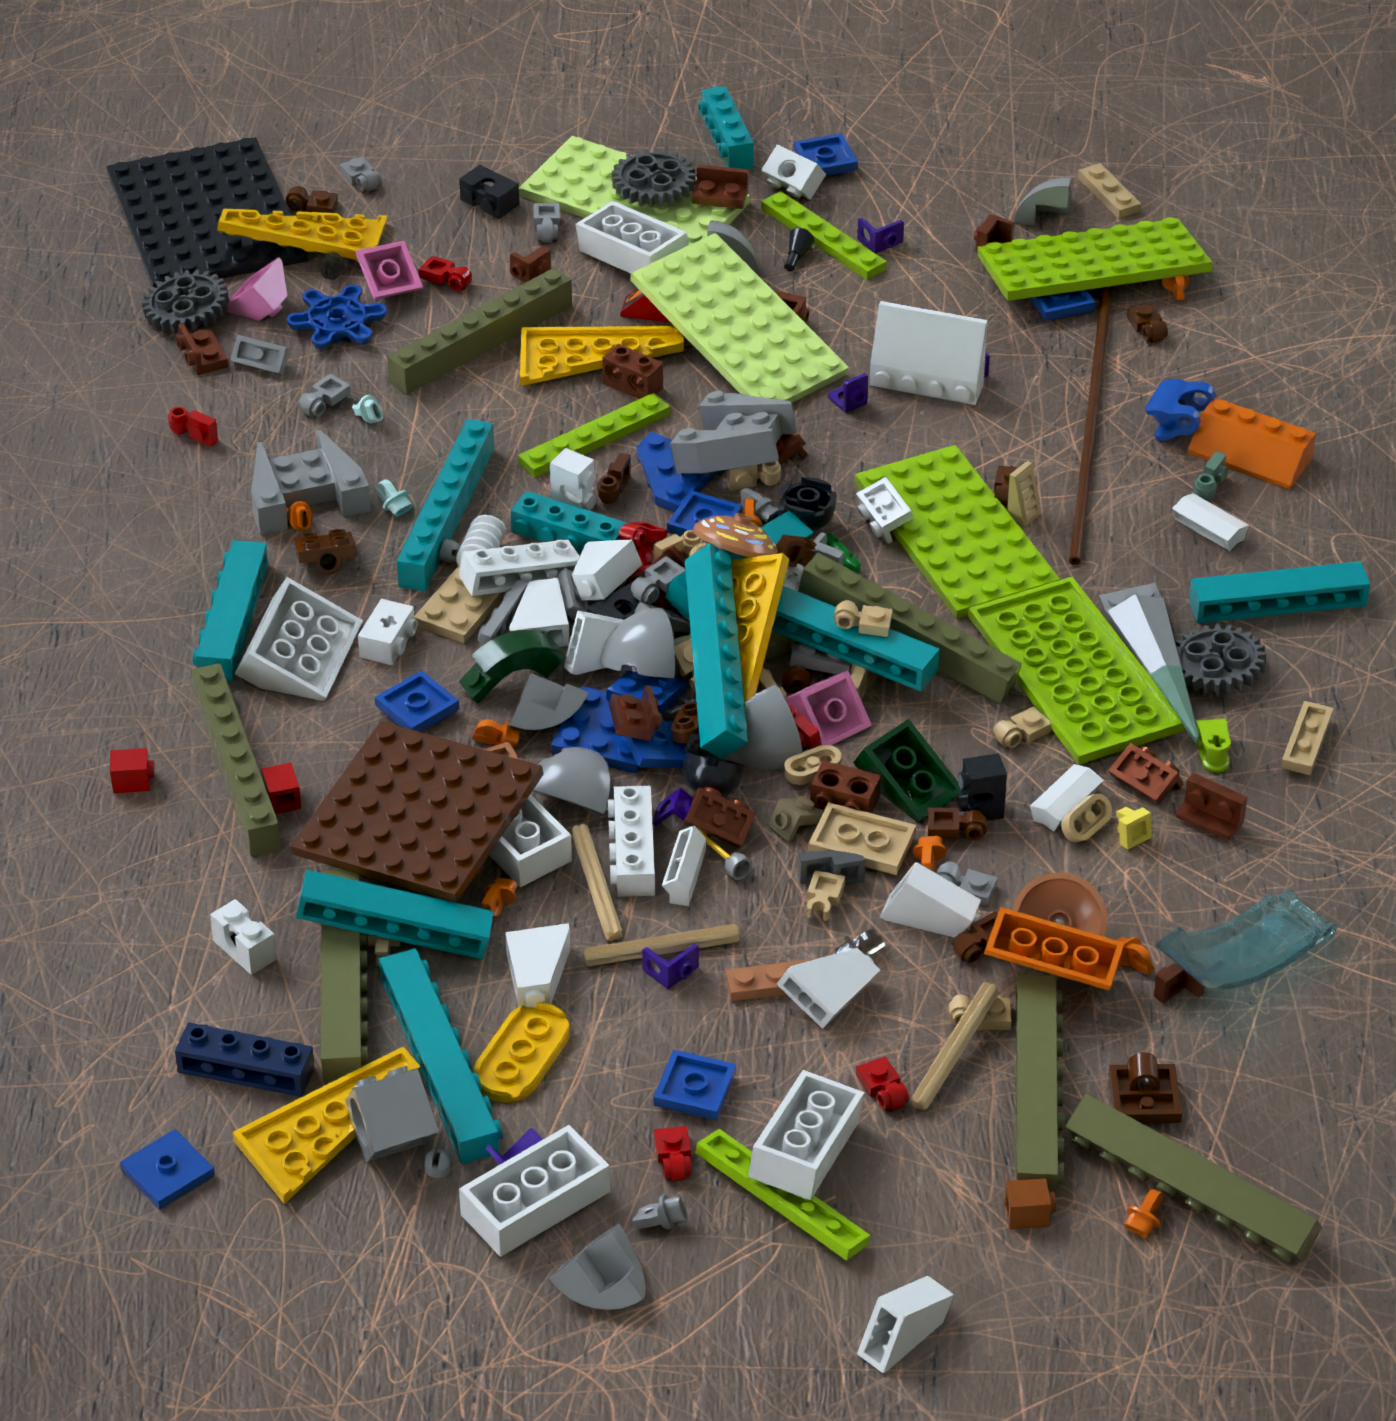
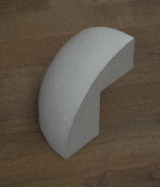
M1072 177L1053 178L1034 187L1020 203L1014 223L1034 226L1038 211L1069 214L1073 190Z
M711 220L707 236L716 233L760 277L759 260L750 241L731 225Z
M646 609L631 615L621 622L605 643L600 665L617 671L637 672L638 675L674 678V638L670 620L664 609Z
M530 673L510 726L525 730H541L556 726L570 718L581 707L589 692L567 683L565 686Z
M775 684L757 693L745 703L747 708L745 717L748 742L729 754L732 758L743 764L765 770H784V765L788 758L802 753L801 741L795 720L783 694Z
M569 747L561 749L562 752L551 758H545L538 764L542 766L544 775L532 792L547 798L569 802L591 812L605 814L610 792V775L608 765L600 753L582 747Z
M619 1223L586 1245L584 1250L562 1264L549 1277L554 1286L568 1298L584 1306L596 1309L612 1310L625 1308L642 1301L646 1293L645 1278L641 1264L630 1240Z

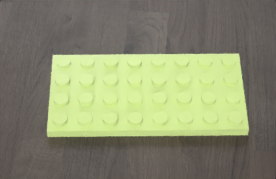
M571 136L519 187L520 197L538 203H560L561 211L582 218H586L611 201L617 202L687 232L689 245L707 237V230L711 220L730 225L750 203V195L747 194L743 209L692 204V191L689 192V197L682 196V202L673 200L672 206L667 202L664 203L663 207L654 204L652 208L649 207V203H645L641 207L638 201L630 204L629 198L622 200L621 194L616 195V189L612 187L614 165L619 164V159L626 160L627 153L575 136Z
M716 233L631 273L630 281L740 394L793 403L848 375L849 367Z

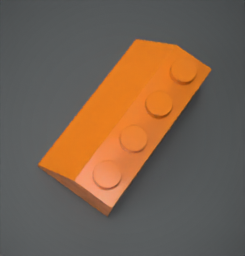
M1215 398L1202 412L1200 417L1202 422L1194 433L1188 447V454L1208 461L1216 451L1226 454V467L1290 490L1313 459L1316 433L1255 412L1252 409Z
M1000 907L984 954L1111 991L1119 967L1124 942Z

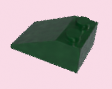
M907 719L865 747L853 762L860 770L881 775L880 793L917 823L928 817V808H941L956 798L957 794H961L959 782L910 719Z

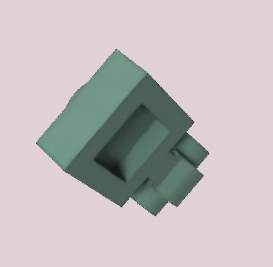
M1218 451L1213 454L1204 466V474L1199 475L1194 481V494L1206 501H1210L1215 496L1216 486L1219 482H1224L1228 473V467L1225 466L1226 454Z

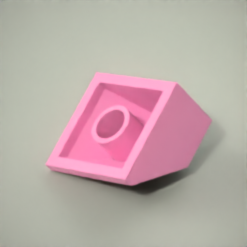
M405 241L370 247L355 252L374 300L423 288Z
M278 257L249 277L231 297L230 302L227 303L228 309L225 311L257 321L262 320L268 315L271 318L274 317L283 308L281 303L287 297L282 260Z
M849 671L813 684L785 698L788 705L793 706L799 715L802 713L819 730L822 745H833L872 726Z

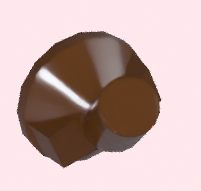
M796 664L794 668L786 671L782 676L783 688L789 693H796L809 687L812 670L805 669L804 666Z

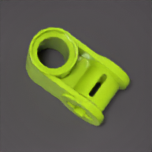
M1226 718L1195 720L1199 734L1198 743L1195 742L1200 753L1202 766L1212 773L1224 772L1229 767L1227 751L1231 746Z

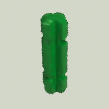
M827 534V545L844 551V567L859 573L861 571V563L834 534Z

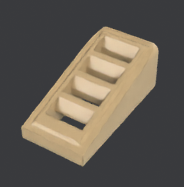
M1029 461L1012 472L1009 478L1007 511L1020 526H1027L1040 515V503L1033 466Z

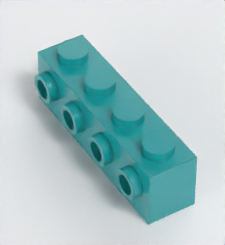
M715 86L702 90V100L698 101L699 113L703 117L706 128L709 130L713 143L716 144L719 155L726 167L737 169L753 168L754 143L727 87Z
M526 491L510 510L511 532L540 542L569 540L578 554L582 553L585 544L588 542L620 540L619 531L624 524H628L627 522L530 491Z

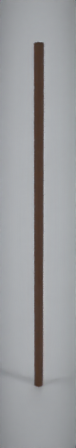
M1113 286L1102 287L1069 557V562L1072 565H1078L1081 562Z

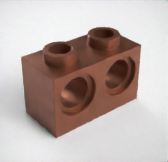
M617 344L602 358L603 384L638 399L652 393L657 395L663 389V362L620 344Z
M823 760L811 783L810 800L814 803V807L825 810L829 802L872 813L880 798L881 775Z

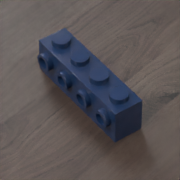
M189 1022L175 1049L178 1073L303 1097L315 1069L313 1046Z

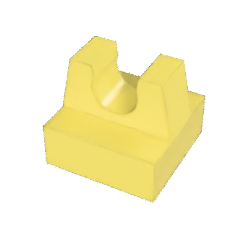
M1124 807L1116 811V817L1119 818L1117 832L1119 833L1121 846L1129 850L1152 838L1151 813L1142 807L1135 811Z

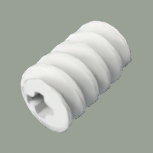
M481 515L473 519L456 555L458 566L461 564L463 552L500 548L506 534V526L500 519L492 515Z

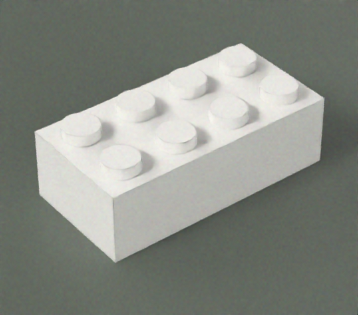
M611 201L576 223L579 251L629 273L689 246L687 232L614 201Z
M530 794L489 856L519 887H522L572 861L571 834Z
M802 1070L754 1144L748 1177L811 1200L858 1125L865 1092Z
M567 1125L459 1188L461 1216L501 1257L609 1193L610 1165L570 1125Z

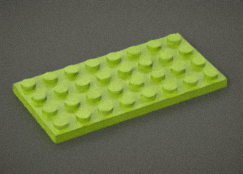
M1173 217L1164 218L1162 221L1156 222L1140 221L1135 225L1126 226L1118 224L1106 229L1091 228L1085 232L1078 233L1068 231L1057 236L1040 235L1035 239H1014L1007 243L990 242L986 246H978L979 259L1007 301L1165 279L1179 275L1185 276L1212 272L1213 264L1178 218Z
M956 445L855 474V484L861 491L886 477L911 509L914 518L893 529L891 532L956 619L968 616L970 607L1060 580L998 498H994V493Z
M1073 577L969 608L968 617L987 643L1022 663L1016 682L1036 709L1049 720L1051 729L1078 765L1123 751L1130 743L1139 746L1185 731L1183 723L1153 679Z

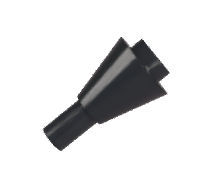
M795 228L790 231L788 258L784 265L787 271H793L798 260L814 244V236L807 229Z

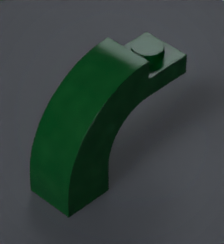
M534 630L512 631L500 635L480 647L472 655L476 663L459 680V683L472 700L480 703L510 673L522 669H530L548 678L567 657L553 639L541 632Z

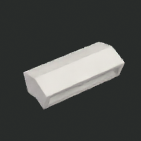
M1194 493L1182 497L1172 508L1175 520L1228 551H1231L1237 543L1245 539L1249 527L1248 524Z
M1074 764L1030 805L1033 821L1044 824L1051 831L1055 832L1061 826L1063 817L1085 797L1097 792L1104 780L1092 769Z
M695 825L679 831L662 883L663 888L670 894L671 904L689 906L706 853V838Z

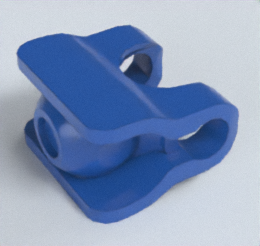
M1168 379L1161 382L1145 407L1146 413L1153 415L1154 419L1160 424L1154 433L1156 440L1165 441L1177 435L1195 433L1202 422L1199 411H1204L1208 404L1216 398L1214 388L1206 382H1186L1180 379ZM1195 393H1202L1207 399L1195 397Z

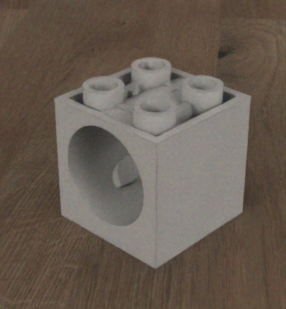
M407 1066L389 1071L387 1077L376 1081L375 1076L357 1081V1086L352 1088V1091L345 1099L366 1163L427 1144L439 1132L418 1068L408 1071Z

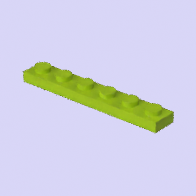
M779 191L761 201V210L791 230L795 228L807 229L814 236L815 246L864 279L868 280L886 270V260L783 192Z
M655 393L649 394L519 454L518 464L535 478L550 471V463L565 448L585 455L669 416L670 406Z
M721 1129L714 1131L697 1143L695 1151L697 1155L846 1261L869 1245L870 1234L816 1196L808 1200L748 1177L752 1151Z

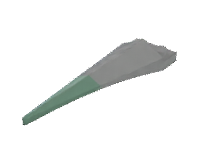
M1151 583L1099 595V604L1107 622L1153 679L1193 741L1198 743L1199 734L1164 598H1161L1156 584Z

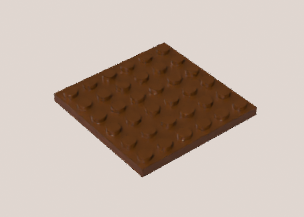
M380 721L290 845L292 855L457 903L544 775L541 765Z

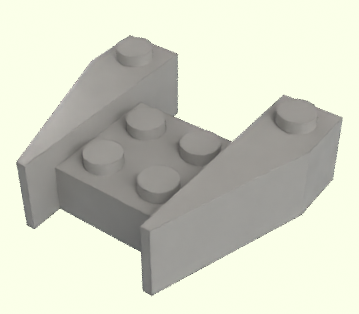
M722 391L709 393L699 405L704 430L683 429L678 432L670 443L676 474L708 473L778 461L776 443L782 434L798 433L792 402L736 393H723Z
M316 430L318 449L268 459L262 442H258L251 495L254 519L260 535L288 529L286 507L290 508L297 501L306 502L310 506L336 500L343 517L371 512L369 485L362 468L321 430Z

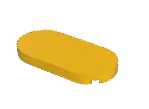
M543 1002L536 1003V1008H524L523 1005L514 1009L474 1065V1073L478 1074L482 1090L480 1093L483 1096H487L490 1100L503 1103L519 1101L532 1094L569 1040L570 1027L565 1013L557 1006Z

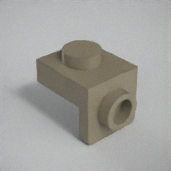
M798 796L797 798L779 799L768 825L785 840H793L799 826L818 825L823 813L816 809L814 803L806 797Z

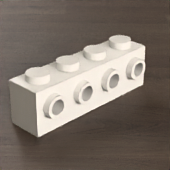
M569 540L477 549L462 553L458 575L471 596L506 592L508 589L511 590L517 580L529 582L558 578V574L565 567L573 572L580 556Z
M651 786L614 787V799H608V818H615V821H609V840H615V843H609L610 862H616V865H610L611 884H617V897L655 896Z

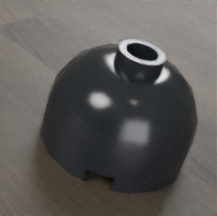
M801 477V482L793 484V480H791L781 488L779 499L780 511L782 515L790 511L812 531L825 527L833 518L837 494L836 491L834 493L831 490V485L824 480Z
M687 751L682 766L683 780L687 787L693 791H696L699 787L703 789L710 787L719 791L722 794L721 797H727L733 794L739 787L744 773V765L726 759L714 758L706 754Z

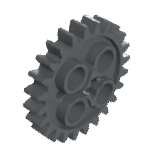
M658 148L651 153L648 149H645L643 154L635 151V156L626 154V160L619 159V164H615L612 171V187L616 189V195L621 194L622 200L629 198L630 204L638 201L640 207L645 203H649V207L652 208L654 204L663 207L666 202L672 206L673 200L682 202V196L689 197V192L694 190L696 183L695 167H692L691 161L686 162L685 156L678 158L677 152L672 155L669 154V150L659 153Z
M186 270L184 275L181 276L178 272H175L174 278L165 276V282L156 281L157 288H148L149 293L144 294L145 300L142 301L145 319L148 320L149 325H154L155 330L162 328L163 333L172 329V333L176 334L178 332V324L184 323L187 330L192 328L193 331H197L200 325L207 328L208 321L217 322L215 316L224 315L223 310L228 309L227 303L230 302L227 285L224 284L222 278L218 279L217 274L210 276L209 271H206L200 275L199 270L190 274Z
M1216 624L1214 629L1204 625V631L1200 632L1193 628V635L1183 633V640H1175L1186 687L1192 685V692L1194 693L1204 689V695L1209 694L1210 691H1215L1216 696H1219L1221 691L1225 690L1229 695H1232V689L1236 688L1242 692L1244 684L1252 687L1253 680H1260V673H1265V646L1260 644L1259 637L1253 638L1252 632L1243 634L1242 627L1233 631L1231 625H1228L1225 629H1221L1219 624Z

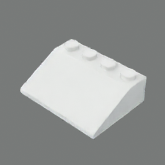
M880 301L870 362L869 386L976 405L984 384L987 320Z
M286 577L273 596L235 674L260 689L325 701L363 620Z

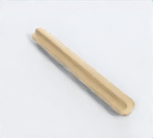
M585 824L575 825L572 828V837L605 938L610 942L619 940L622 937V928L588 826Z
M729 924L588 947L584 949L583 956L586 966L591 967L642 958V950L646 947L657 955L685 951L693 944H696L701 949L737 943L740 934L736 924Z
M984 982L914 1092L911 1102L916 1109L919 1108L923 1111L928 1109L999 994L994 983Z

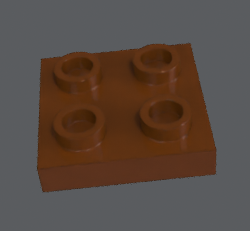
M345 529L330 530L329 534L317 536V533L309 532L301 534L300 538L294 539L299 563L315 562L317 569L324 575H332L339 571L342 562L341 558L357 556L356 544L351 531L346 532ZM324 554L335 556L334 561L328 565L322 564L320 559Z
M1141 1052L1132 1055L1126 1065H1109L1108 1075L1114 1109L1140 1123H1181L1182 1109L1175 1064H1157V1058L1153 1054Z

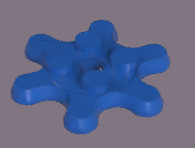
M358 285L345 286L337 296H325L319 290L310 289L302 295L303 301L310 309L305 312L288 315L287 323L295 331H315L311 336V341L317 349H326L331 342H340L344 337L350 338L357 344L362 345L367 344L372 336L371 329L366 327L365 324L384 319L387 307L382 303L363 304L359 302L362 288Z

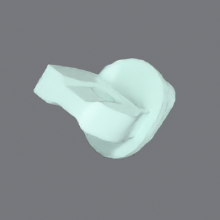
M365 395L359 403L352 406L355 415L362 416L367 423L380 422L383 419L381 407L372 395Z
M386 479L377 484L374 492L384 502L383 510L391 511L398 517L413 507V504L408 499L406 490L397 492L393 484Z

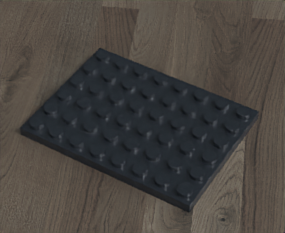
M256 137L243 138L228 143H217L202 148L195 147L176 153L169 152L155 157H143L139 160L118 162L106 166L107 175L152 287L157 288L156 281L165 282V276L174 278L175 272H178L181 276L184 275L186 270L190 274L199 270L200 275L209 271L210 276L217 274L218 279L257 272L278 257L282 260L283 266L308 261V253L302 248L280 246L274 242L256 241L250 237L233 236L217 231L218 221L223 209L256 210L260 215H269L273 211H283V216H291Z

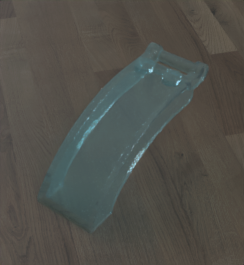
M1289 889L1278 897L1273 893L1269 894L1241 915L1219 926L1195 932H1187L1178 927L1157 942V948L1205 987L1231 989L1252 984L1278 972L1322 940L1327 941L1333 937L1337 926L1329 920L1324 921L1299 901L1298 895ZM1291 909L1294 913H1296L1299 917H1301L1304 921L1311 925V927L1306 926L1288 910Z

